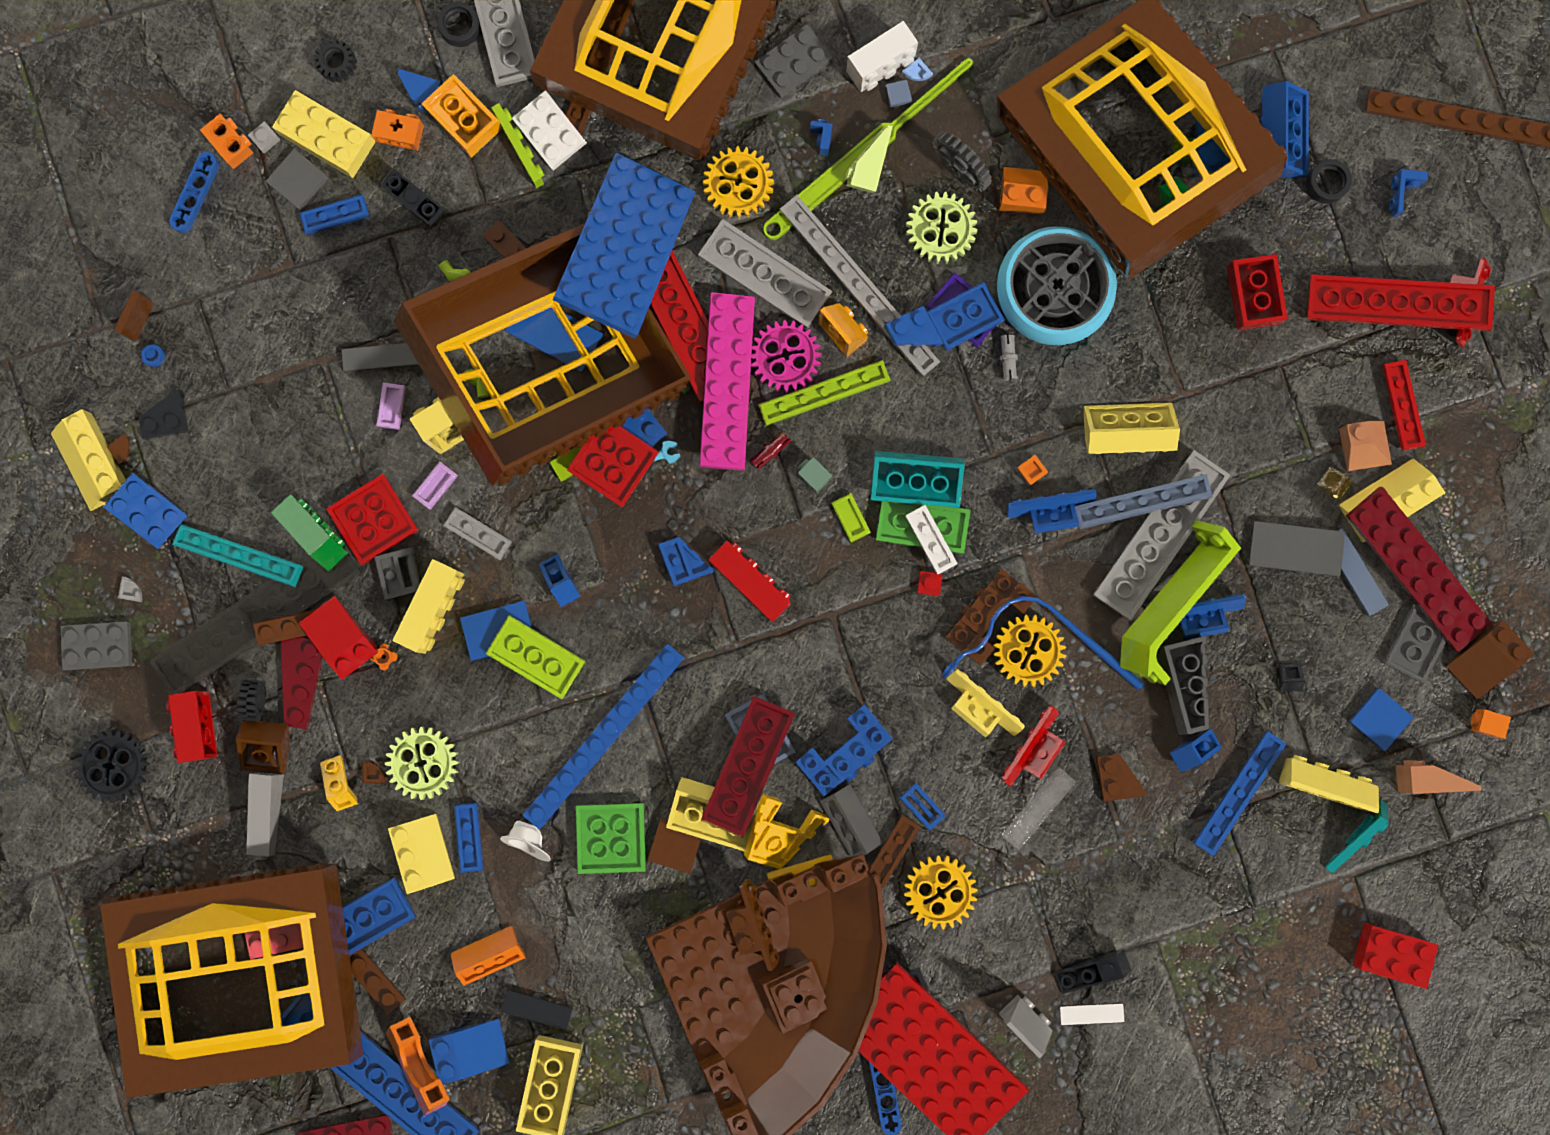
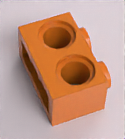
M220 113L201 128L200 131L223 159L234 169L254 153L249 148L252 143L244 134L239 135L235 131L238 126L230 117L225 119ZM226 128L225 133L218 136L219 130ZM239 144V149L236 152H232L233 146Z

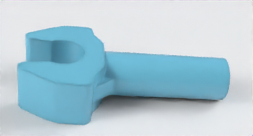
M672 441L663 442V447L654 461L664 459L669 464L675 463L680 458V454L668 455L667 451L670 448L676 447L677 443Z

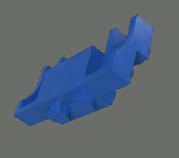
M865 704L847 718L858 733L823 761L812 747L796 761L797 765L823 796L827 795L844 780L847 782L851 781L858 775L856 770L862 765L864 768L869 766L875 760L873 756L893 739Z

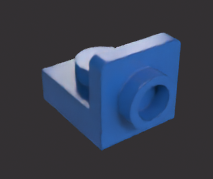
M823 119L811 121L810 132L822 133L817 136L816 147H820L819 155L828 156L833 124Z

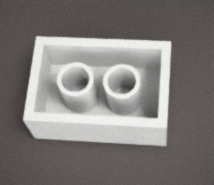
M902 21L849 55L846 72L860 92L866 89L870 91L884 77L888 79L901 66L907 67L914 62L918 41L905 22Z

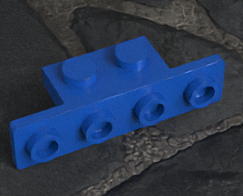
M1084 489L1068 494L1060 493L1055 496H1040L1024 501L1016 500L1008 503L1007 515L1008 518L1030 515L1034 534L1078 527L1079 520L1075 506L1096 501L1097 493L1095 489Z
M1232 594L1226 598H1210L1204 602L1195 603L1179 622L1184 640L1228 632L1229 626L1224 612L1243 609L1246 602L1245 595Z

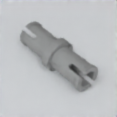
M1007 335L1000 336L1002 346L1000 361L1003 362L1004 381H1009V372H1011V381L1018 379L1016 371L1018 355L1015 354V335H1009V344H1007Z

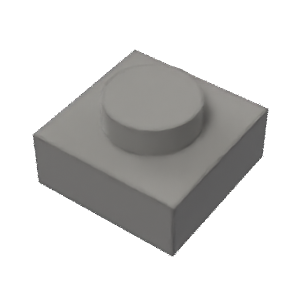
M265 121L248 134L263 153H266L280 141V138Z

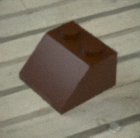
M243 720L236 736L240 769L285 774L290 744L288 724Z

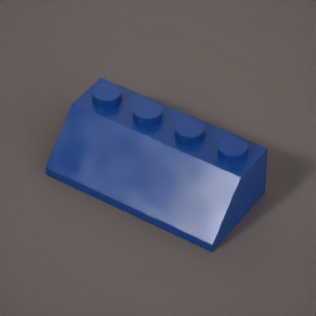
M1288 81L1263 86L1261 125L1264 129L1267 128L1271 132L1273 140L1278 145L1284 147L1288 156L1281 177L1306 178L1309 175V91Z

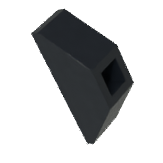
M394 168L380 184L400 205L430 227L433 226L445 211L443 207Z

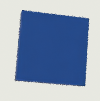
M1377 688L1350 719L1349 723L1382 751H1386L1414 717L1384 691Z

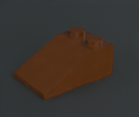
M1503 620L1493 621L1445 667L1475 699H1478L1519 669L1534 653Z

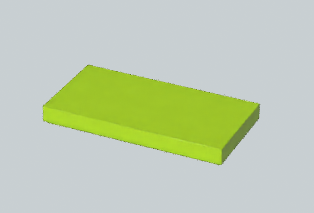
M511 615L507 617L485 653L560 699L564 698L586 662Z

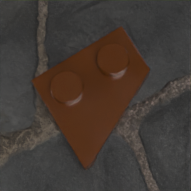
M1120 754L1096 757L1103 802L1147 796V792Z

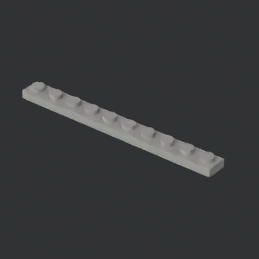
M797 195L780 208V212L888 336L884 325L901 317V315ZM926 345L896 346L922 377L940 363Z

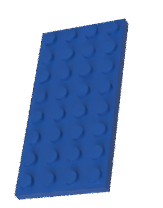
M615 153L552 300L636 339L695 191Z

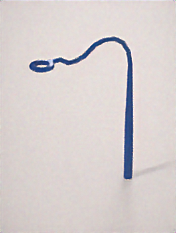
M1028 596L1008 600L998 608L990 619L987 635L976 648L962 652L942 673V678H947L955 670L963 657L978 652L990 638L994 622L999 614L1010 604L1024 600L1037 602L1048 608L1089 648L1137 690H1140L1144 685L1130 671L1120 668L1119 661L1050 604L1039 598Z

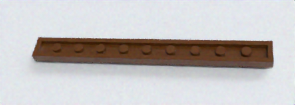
M1370 89L1367 94L1364 113L1550 149V124Z

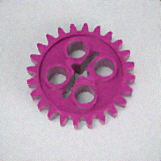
M786 320L783 321V326H779L778 322L775 321V328L772 329L769 325H766L767 333L760 330L759 334L762 338H754V342L758 346H752V351L756 352V354H752L751 359L756 360V362L752 363L751 367L758 368L755 376L762 375L761 383L766 380L769 381L768 388L775 384L777 392L781 386H784L785 392H788L789 386H792L793 390L797 391V384L804 388L805 379L809 382L812 381L810 373L817 375L818 371L814 367H819L821 363L815 359L821 358L822 354L815 351L820 349V344H813L817 337L813 336L810 338L811 330L809 329L804 332V324L796 328L795 321L791 323V326H787ZM790 338H796L799 341V345L792 348L787 344V341ZM770 344H775L778 347V351L771 354L766 351V347ZM799 350H804V351H805V352L802 353V354H801V353L793 354V353L798 352ZM783 352H786L787 355H790L788 361H785L784 358H780L782 357ZM779 358L771 363H767L768 359ZM796 359H803L806 365L799 369L793 365V362ZM775 365H781L785 370L782 374L777 375L773 373L772 368Z

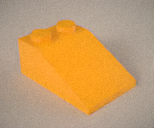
M454 74L421 103L470 158L503 129L499 120Z
M840 303L823 307L820 310L819 325L847 358L867 342L868 336L866 334L868 331L861 323L857 324L852 318L854 314L847 306L843 307Z

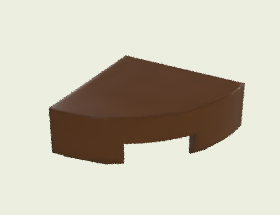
M123 434L107 446L119 465H123L128 460L131 442L128 435Z
M362 761L363 784L387 783L386 776L378 765L373 762Z

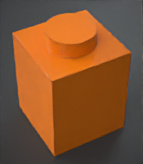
M1477 709L1471 717V731L1497 739H1505L1511 717L1485 709Z

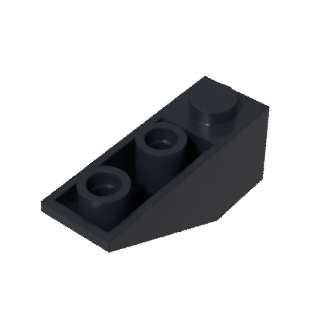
M1124 949L1088 959L1054 973L1061 992L1064 994L1123 979L1130 973L1131 968Z

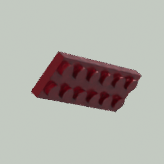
M753 696L701 821L741 838L744 837L794 718V712Z

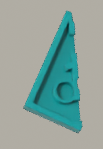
M1382 799L1379 801L1378 813L1374 817L1372 815L1366 816L1358 828L1345 841L1348 846L1339 854L1335 853L1325 866L1332 874L1361 847H1367L1377 832L1382 833L1389 824L1388 805Z

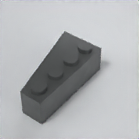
M1206 636L1159 647L1157 650L1159 664L1171 678L1165 686L1179 735H1187L1209 729L1208 699H1206L1208 683L1205 665L1207 664V655H1205Z

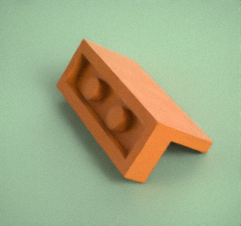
M512 926L451 953L454 973L463 986L526 958L523 949L517 942Z

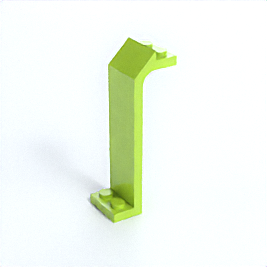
M1198 520L1192 524L1191 528L1195 531V536L1201 543L1122 636L1120 668L1131 671L1138 678L1144 677L1154 684L1158 682L1166 685L1171 679L1157 662V650L1241 549L1225 527Z

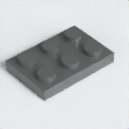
M806 24L755 61V66L777 95L783 98L832 62L833 57L808 24Z
M130 622L61 626L62 670L132 666Z

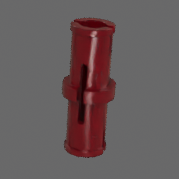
M782 431L769 444L765 443L763 445L764 448L750 461L760 470L773 457L776 458L777 454L792 442L791 439Z

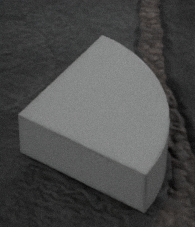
M122 576L118 598L142 602V592L139 585L134 580Z

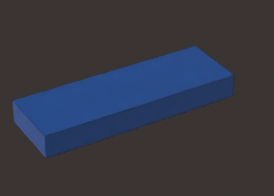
M363 194L300 212L306 235L370 217Z
M478 803L454 805L460 873L482 871L484 867Z

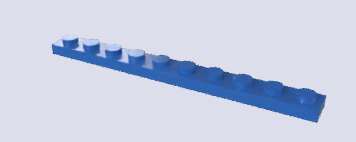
M667 644L522 816L540 830L685 658Z

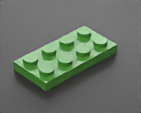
M882 501L876 541L922 548L905 516L924 505ZM926 505L952 553L964 554L971 510Z

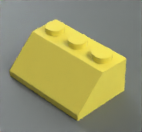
M437 814L388 828L407 894L455 879Z

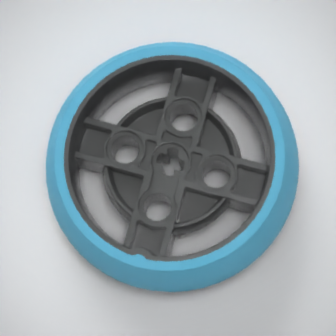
M1060 226L1038 229L1017 241L1004 257L997 279L999 303L1010 324L1025 337L1047 345L1071 344L1093 334L1108 318L1115 302L1117 290L1116 273L1113 263L1099 243L1084 232ZM1046 245H1061L1075 251L1071 256L1062 253L1042 256L1035 249ZM1091 264L1097 273L1100 284V295L1097 304L1088 297L1090 282L1086 269ZM1074 266L1077 273H1068L1066 267ZM1016 268H1019L1025 274L1024 292L1028 302L1023 308L1018 304L1014 294L1013 278ZM1035 268H1044L1046 274L1043 276L1038 275L1035 272ZM1058 282L1061 286L1057 290L1053 289L1054 284ZM1068 297H1076L1078 305L1070 304ZM1037 298H1044L1047 301V306L1042 307L1038 305ZM1043 316L1054 319L1072 316L1079 324L1067 328H1054L1042 325L1038 321Z

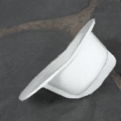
M516 821L508 836L500 838L505 844L521 849L537 859L547 862L551 860L549 855L541 850V832L531 824Z

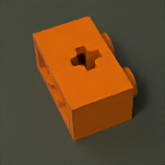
M389 109L384 111L377 110L371 136L378 143L418 151L424 125L419 117L413 114L403 116Z

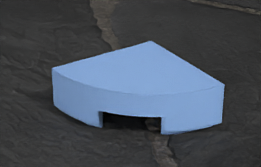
M917 58L902 71L906 78L913 81H923L933 75L920 58Z

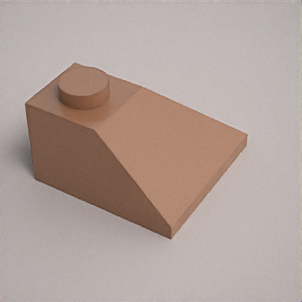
M1384 421L1347 424L1339 428L1347 472L1392 464Z

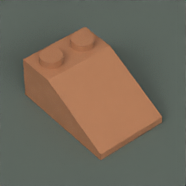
M1403 760L1404 765H1396L1398 792L1423 794L1481 791L1480 785L1434 765H1425V761Z

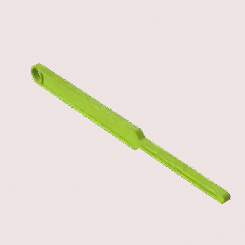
M967 58L892 123H882L797 196L812 211L847 181L845 180V175L848 167L852 166L853 162L883 127L893 126L889 145L895 140L896 131L972 67V59ZM779 211L765 223L764 235L770 240H777L793 226ZM775 223L779 225L780 233L776 236L769 235L766 231L769 224Z

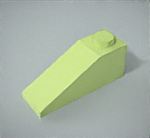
M893 126L883 127L853 162L852 166L848 167L845 175V180H848L846 186L869 193L876 192Z

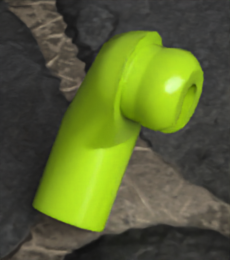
M474 369L466 370V371H464V373H465V372H469V371H473ZM480 378L465 380L476 386L478 398L489 397L488 391Z

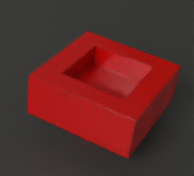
M920 571L917 594L940 596L942 574L937 575L932 572Z

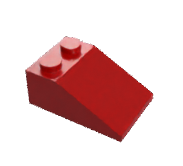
M335 595L299 622L304 632L341 680L378 653L377 644Z

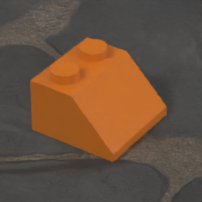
M1004 167L999 211L1043 215L1047 203V178L1041 171Z

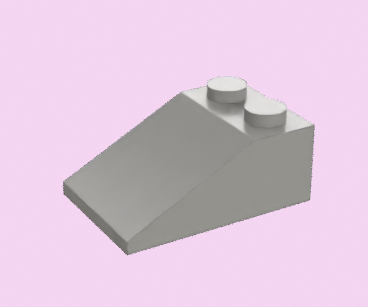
M1017 994L999 1012V1015L1006 1025L1040 1059L1052 1034V1029L1048 1026L1051 1022L1042 1012L1037 1015L1032 1010L1035 1005L1026 996L1022 999Z

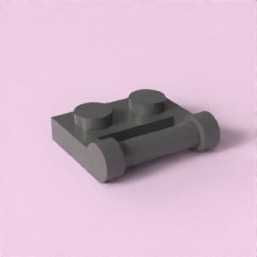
M415 547L374 557L385 600L417 592L421 581L414 557L416 554ZM406 557L412 582L410 587H406L399 558Z

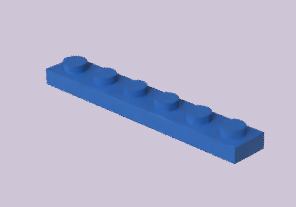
M1265 731L1193 844L1211 856L1216 854L1287 743L1269 731Z

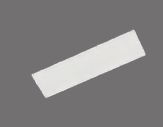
M1123 1004L1060 1007L1061 1025L1124 1022Z

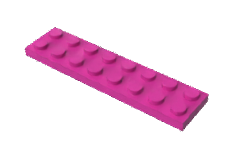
M712 292L710 294L699 467L744 471L755 304V297Z

